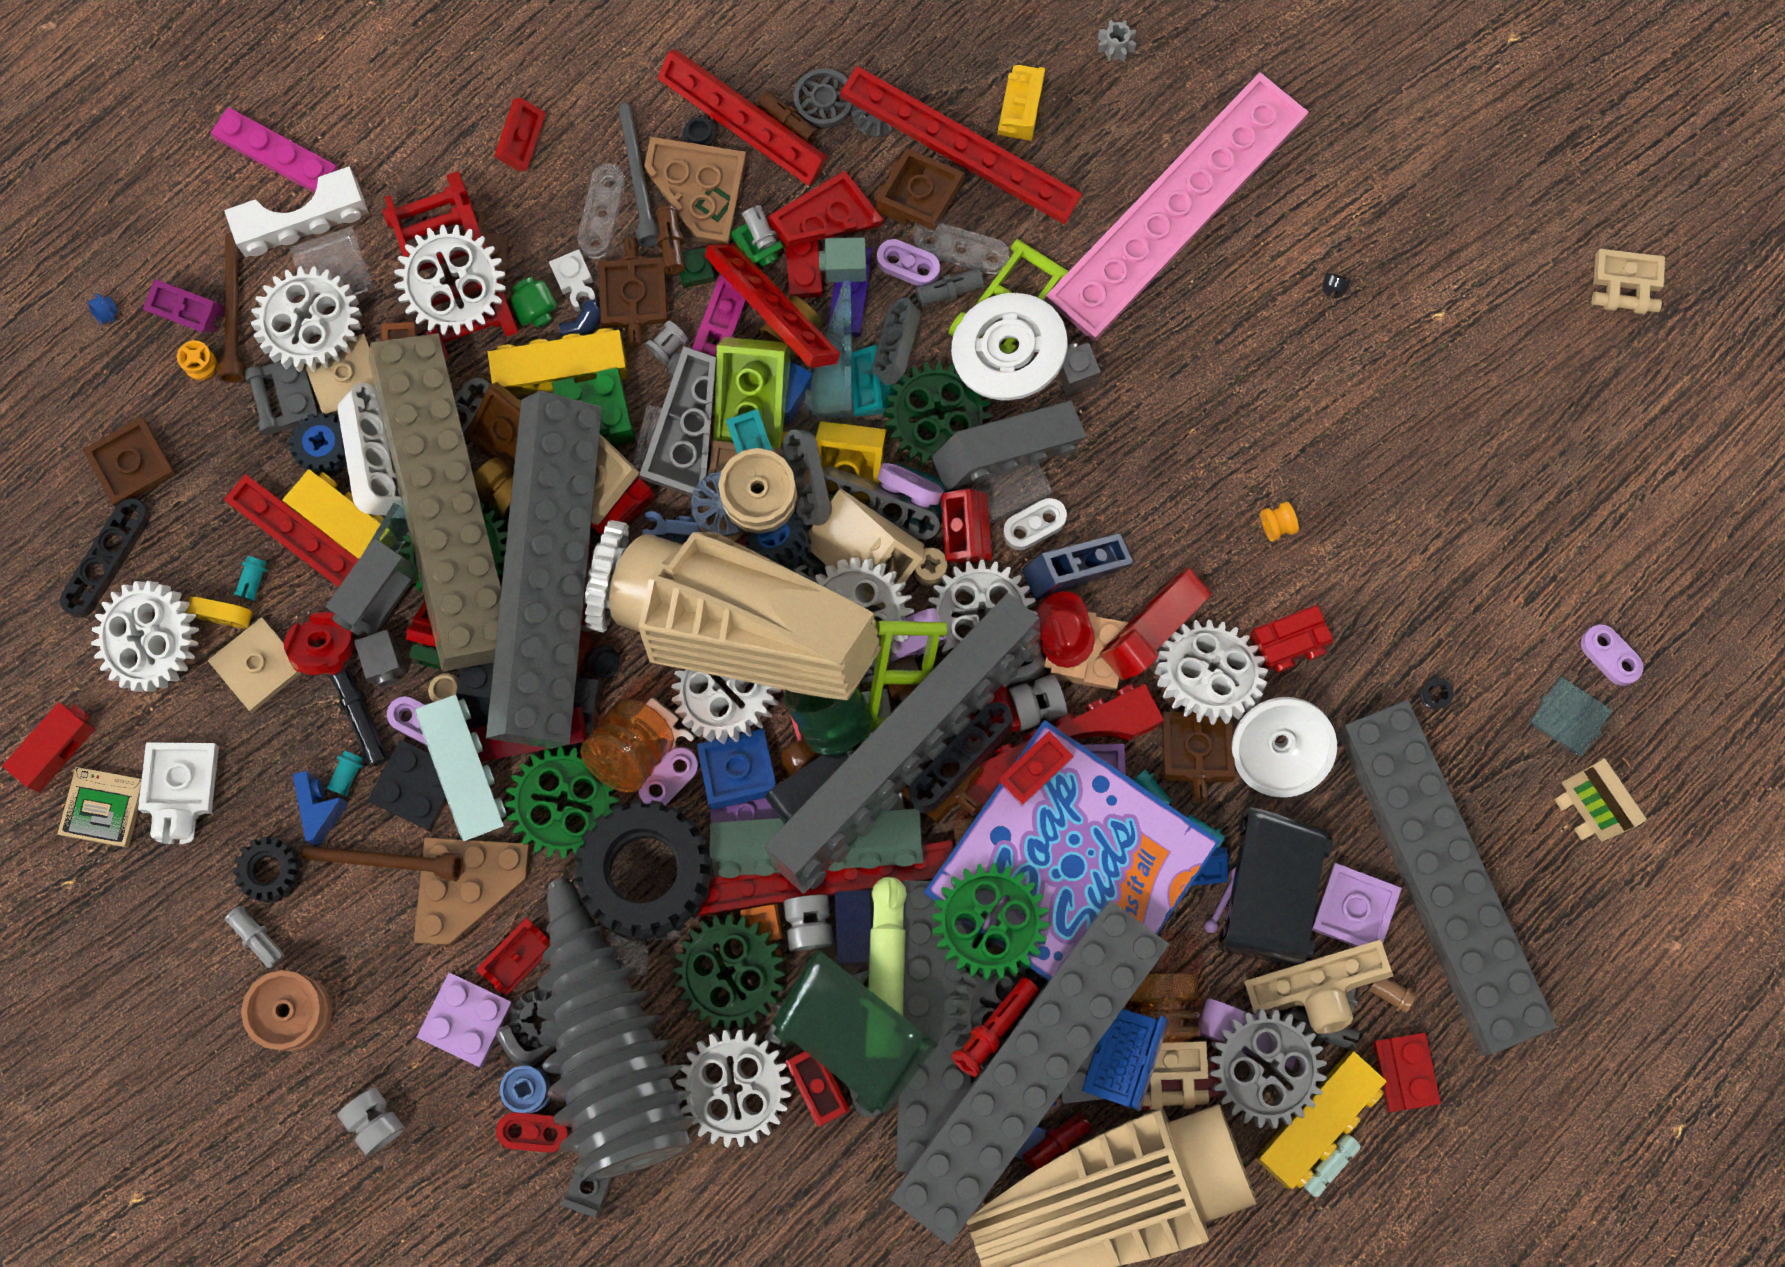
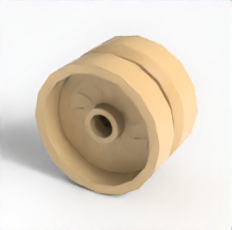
M760 448L744 450L732 457L721 471L718 486L724 510L731 521L744 531L757 534L775 531L786 524L795 512L798 495L793 471L786 460L775 452ZM762 488V493L755 494L754 490Z

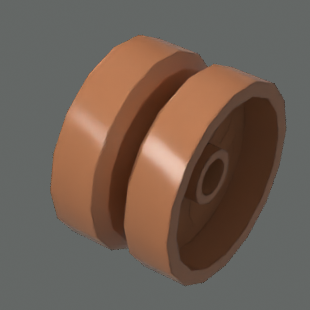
M283 970L265 974L255 981L244 996L241 1009L243 1026L253 1041L264 1048L289 1052L308 1049L321 1040L330 1026L333 1012L330 996L321 983L310 976ZM285 1009H290L289 1014L285 1016Z

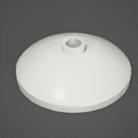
M1293 697L1274 698L1253 707L1238 723L1232 739L1234 764L1241 778L1254 790L1273 797L1297 796L1316 787L1330 772L1337 754L1336 734L1327 716L1312 703ZM1278 736H1286V740L1283 743L1275 742Z

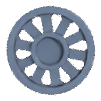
M721 472L711 473L701 479L692 493V515L696 523L706 532H717L723 536L737 534L743 529L733 524L725 512L718 486ZM709 481L713 482L716 493L706 483ZM703 492L710 499H700L698 493ZM699 506L709 507V509L703 513H698L697 508ZM712 515L715 516L712 525L705 523L707 518ZM721 519L725 520L726 530H721L719 527Z

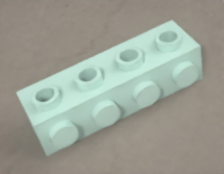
M452 695L415 708L414 712L461 840L466 841L503 827L501 818L507 816L501 798H493L489 786L495 784L488 764L482 766L477 753L482 752L483 749L477 733H470L465 720L471 719L465 700L458 701L457 696Z

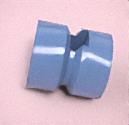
M523 1065L514 1067L505 1074L501 1081L499 1090L501 1100L513 1112L526 1114L540 1112L552 1100L548 1097L547 1092L553 1085L550 1076L540 1068Z

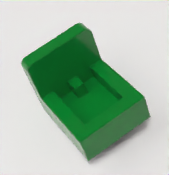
M747 223L730 233L737 246L755 265L760 263L762 268L779 258L777 252L784 247L782 242L779 241L767 249L759 250L757 246L752 244L754 238Z

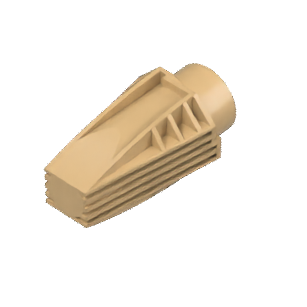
M693 532L683 545L651 534L642 535L626 548L612 577L609 592L611 616L618 625L640 632L650 663L748 681L796 693L848 700L881 650V646L878 645L880 643L879 638L876 637L878 631L874 628L876 621L873 619V612L717 532Z
M1215 1105L1171 1122L1163 1107L1116 1126L1076 1146L1066 1154L1058 1156L1000 1194L971 1216L966 1223L971 1227L970 1235L974 1240L975 1249L982 1267H1117L1164 1256L1208 1242L1210 1238L1206 1222L1257 1205L1220 1105Z

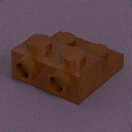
M906 148L901 158L894 160L886 183H881L875 193L874 200L877 204V211L902 224L907 225L910 220L935 231L963 184L965 173Z

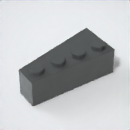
M1072 401L958 431L932 456L945 491L952 492L1001 474L1012 472L1027 465H1038L1055 455L1062 458L1073 454L1078 450L1076 446L1086 438V434Z

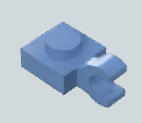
M649 511L645 513L646 520L657 522V527L653 530L643 529V535L651 534L660 538H667L672 542L685 543L693 532H700V526L694 518L678 516L676 520L667 519V521H664L657 512Z

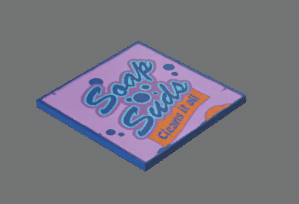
M1044 720L1017 760L1048 731L1074 756L1073 759L1023 806L999 784L928 885L924 894L933 901H946V898L941 894V888L946 887L953 890L951 877L955 876L960 881H963V869L965 868L972 875H976L978 864L982 865L985 873L990 872L993 863H996L997 871L1003 874L1007 866H1010V877L1015 878L1021 872L1024 873L1022 881L1024 886L1031 882L1035 883V888L1031 895L1043 894L1044 896L1043 901L1037 907L1048 908V915L1040 918V920L1049 923V929L1038 932L1047 938L1045 945L1034 944L1040 951L1038 958L1027 955L1031 963L1029 968L1048 981L1108 900L1113 901L1158 935L1221 840ZM988 890L979 891L975 896L976 900L983 905H989L995 901L994 894ZM1008 896L1002 898L989 920L984 918V927L980 934L984 936L991 925L997 927V916L1010 900ZM1011 910L1005 915L1007 921L1013 925H1020L1025 921L1024 915L1018 910ZM962 919L963 922L975 929V925L970 920ZM990 940L1005 951V946L1000 940Z

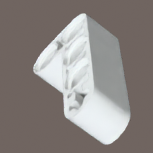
M357 383L338 404V415L354 504L360 511L370 515L405 516L396 475L393 473L387 436L376 390L368 383Z

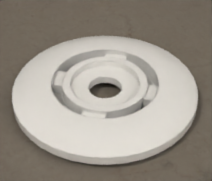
M1005 293L985 299L965 314L962 322L954 332L951 349L952 360L961 380L974 392L996 400L1021 399L1042 390L1057 376L1066 359L1068 338L1061 317L1048 303L1028 294ZM1010 337L1017 339L1019 347L1014 353L1005 354L1000 351L999 346L1004 339ZM1034 352H1038L1035 359L1029 365L1020 370L1015 371V369H1019L1025 366L1034 356Z

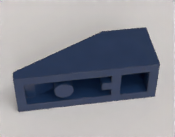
M1118 533L1042 553L1022 571L1035 600L1049 597L1053 593L1071 590L1131 566L1133 560L1121 534Z

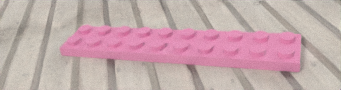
M1259 72L1046 295L1045 301L1095 342L1301 125L1309 112Z

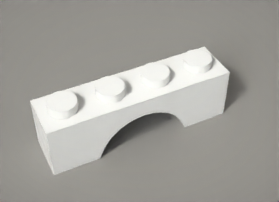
M349 166L318 177L314 196L304 207L289 213L273 212L264 208L256 199L224 210L235 243L245 257L263 255L268 249L279 245L294 244L299 238L310 234L325 233L330 227L341 223H353L358 221L361 216L369 214L358 181Z

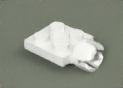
M146 743L138 810L142 813H151L150 835L157 842L174 844L175 839L180 840L179 844L192 842L198 816L212 814L219 746L215 743Z

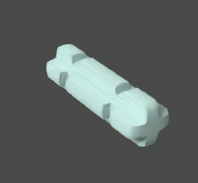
M1344 1135L1336 1144L1338 1147L1325 1161H1321L1314 1169V1175L1303 1186L1312 1196H1320L1327 1188L1325 1184L1327 1182L1331 1183L1349 1162L1347 1159L1349 1157L1353 1158L1360 1150V1144L1352 1136Z

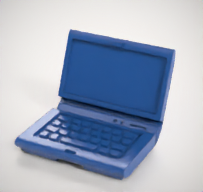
M1122 1009L1096 1045L1082 1091L1141 1111L1169 1024L1168 1019L1160 1016L1159 1020Z

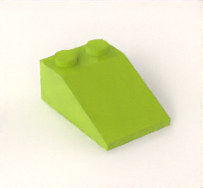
M724 337L719 342L716 356L713 441L733 443L726 420L758 409L771 447L781 448L791 347L785 342Z

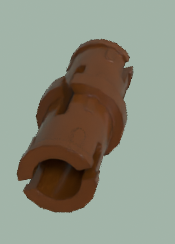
M766 90L757 100L756 106L809 144L816 137L818 129L797 114L796 108L787 106L769 90Z
M662 206L656 210L660 232L657 242L658 246L662 248L664 272L667 274H679L685 270L681 248L684 238L683 234L679 232L677 208L674 206ZM668 231H671L673 249H670Z

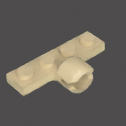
M1380 939L1244 982L1255 1016L1257 1009H1264L1266 1015H1268L1272 1009L1281 1011L1294 1006H1304L1312 1029L1318 1034H1330L1341 1031L1352 1023L1353 1015L1347 999V993L1351 989L1393 977V973L1382 940Z

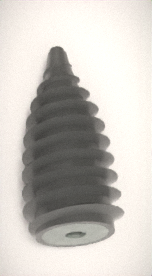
M568 878L555 880L548 884L549 890L547 891L549 925L546 931L550 934V947L542 956L545 962L550 963V971L538 982L539 989L551 992V997L540 1005L537 1015L543 1019L553 1020V1025L548 1027L539 1036V1042L544 1046L555 1047L556 1052L545 1060L543 1070L549 1073L561 1074V1079L553 1084L547 1092L548 1097L551 1099L566 1101L567 1105L554 1116V1124L572 1127L573 1133L562 1141L559 1149L564 1152L578 1153L580 1162L573 1170L576 1174L584 1175L585 1181H600L646 1169L686 1152L691 1148L687 1129L696 1123L700 1117L682 1116L678 1104L692 1092L673 1089L670 1078L680 1071L683 1066L668 1065L663 1061L661 1053L673 1044L674 1041L655 1039L651 1028L663 1016L645 1015L640 1007V1004L652 992L634 991L627 980L638 968H621L614 958V955L621 946H608L599 932L602 926L595 925L574 884H571Z

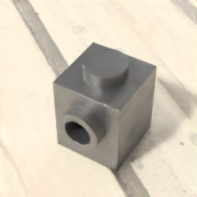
M1078 343L1068 345L1065 362L1058 373L1066 396L1098 385L1101 371L1089 343L1080 346Z

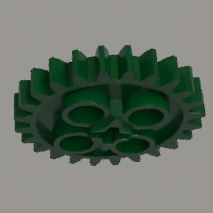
M941 361L937 362L934 370H931L929 364L924 362L921 373L916 367L912 366L909 371L910 378L904 374L899 379L901 385L892 384L890 391L894 395H887L885 403L891 407L884 409L883 416L891 418V420L885 423L884 429L894 430L889 441L895 442L899 440L901 442L897 450L898 453L906 449L910 451L908 455L909 462L916 456L920 457V467H923L927 460H932L933 469L937 470L932 456L955 434L951 430L949 423L959 422L966 430L984 425L983 423L989 422L992 418L991 414L983 412L989 407L990 401H980L982 395L970 389L961 380L959 375L954 373L955 366L953 363L946 371L943 370ZM941 392H953L957 397V401H946L942 397ZM912 397L921 398L925 403V407L917 409L910 404L909 399ZM957 408H964L966 410V412L953 411H955ZM933 410H936L938 415H944L942 420H938L936 415L930 416ZM909 418L920 419L918 422H909ZM921 428L928 429L932 433L933 439H921L917 430Z
M735 913L728 914L726 922L721 914L713 916V925L708 920L701 921L702 931L697 928L689 930L693 941L685 939L680 942L687 951L675 954V957L682 961L683 965L674 968L673 972L682 974L683 979L674 985L675 987H685L686 990L680 996V1001L690 998L692 1003L687 1011L690 1013L697 1009L701 1010L699 1015L700 1022L711 1016V1026L713 1028L719 1026L722 1020H724L726 1030L734 1027L735 1020L740 1029L747 1027L748 1018L753 1024L761 1021L759 1012L764 1015L772 1012L768 1002L777 1004L781 1000L774 992L786 989V985L778 981V977L787 975L788 971L780 969L778 964L787 958L786 956H776L775 953L782 945L781 942L770 944L769 939L773 931L761 934L762 922H756L750 927V920L747 915L743 916L738 923ZM734 938L740 940L743 944L744 951L742 956L735 955L731 950V942ZM716 943L720 945V952L715 949ZM704 955L709 956L713 961L714 966L711 973L704 971L701 966V959ZM734 966L736 972L728 977L725 971L729 967ZM749 970H754L759 974L760 985L758 988L748 983L747 974ZM719 987H724L729 991L730 1001L728 1004H724L718 999ZM741 991L746 994L745 1000L741 998Z

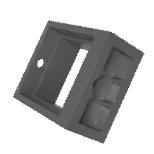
M374 538L325 607L335 613L332 620L348 631L350 630L358 636L363 631L369 635L375 634L419 574L418 568Z

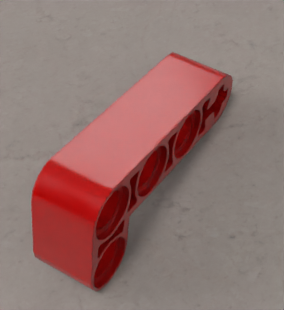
M1190 567L1184 569L1101 650L1099 655L1121 680L1142 673L1158 658L1159 654L1156 650L1210 597L1212 592Z

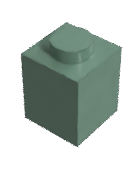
M865 238L825 239V251H819L820 271H826L827 282L866 281Z

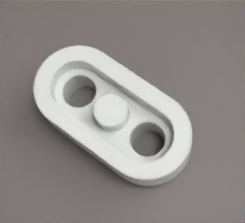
M1047 498L1010 517L1006 521L1003 530L1006 544L1015 550H1025L1059 532L1063 528L1067 517L1064 505L1056 499ZM1045 514H1052L1055 517V521L1048 523L1044 521L1043 516ZM1021 529L1025 531L1026 536L1019 539L1015 537L1014 531Z

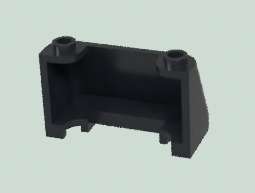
M1248 807L1240 817L1238 831L1244 835L1238 840L1237 846L1240 847L1228 913L1225 914L1224 921L1230 923H1225L1223 933L1219 934L1217 950L1289 966L1305 963L1306 960L1311 961L1315 949V940L1310 939L1323 860L1324 857L1328 858L1330 855L1332 837L1327 836V829L1262 809Z

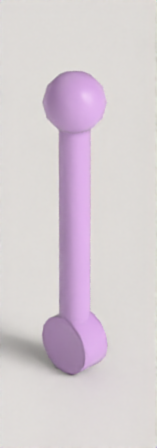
M1236 868L1230 873L1231 881L1212 918L1205 922V930L1208 933H1215L1218 930L1217 922L1231 896Z

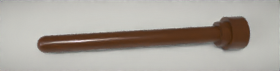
M229 232L225 236V356L218 363V379L227 383H238L245 380V364L238 357L239 248L235 243L232 232Z
M304 846L300 852L302 858L306 860L434 872L435 876H439L444 881L457 882L463 869V859L459 853L445 852L442 855L436 856V858L316 846Z

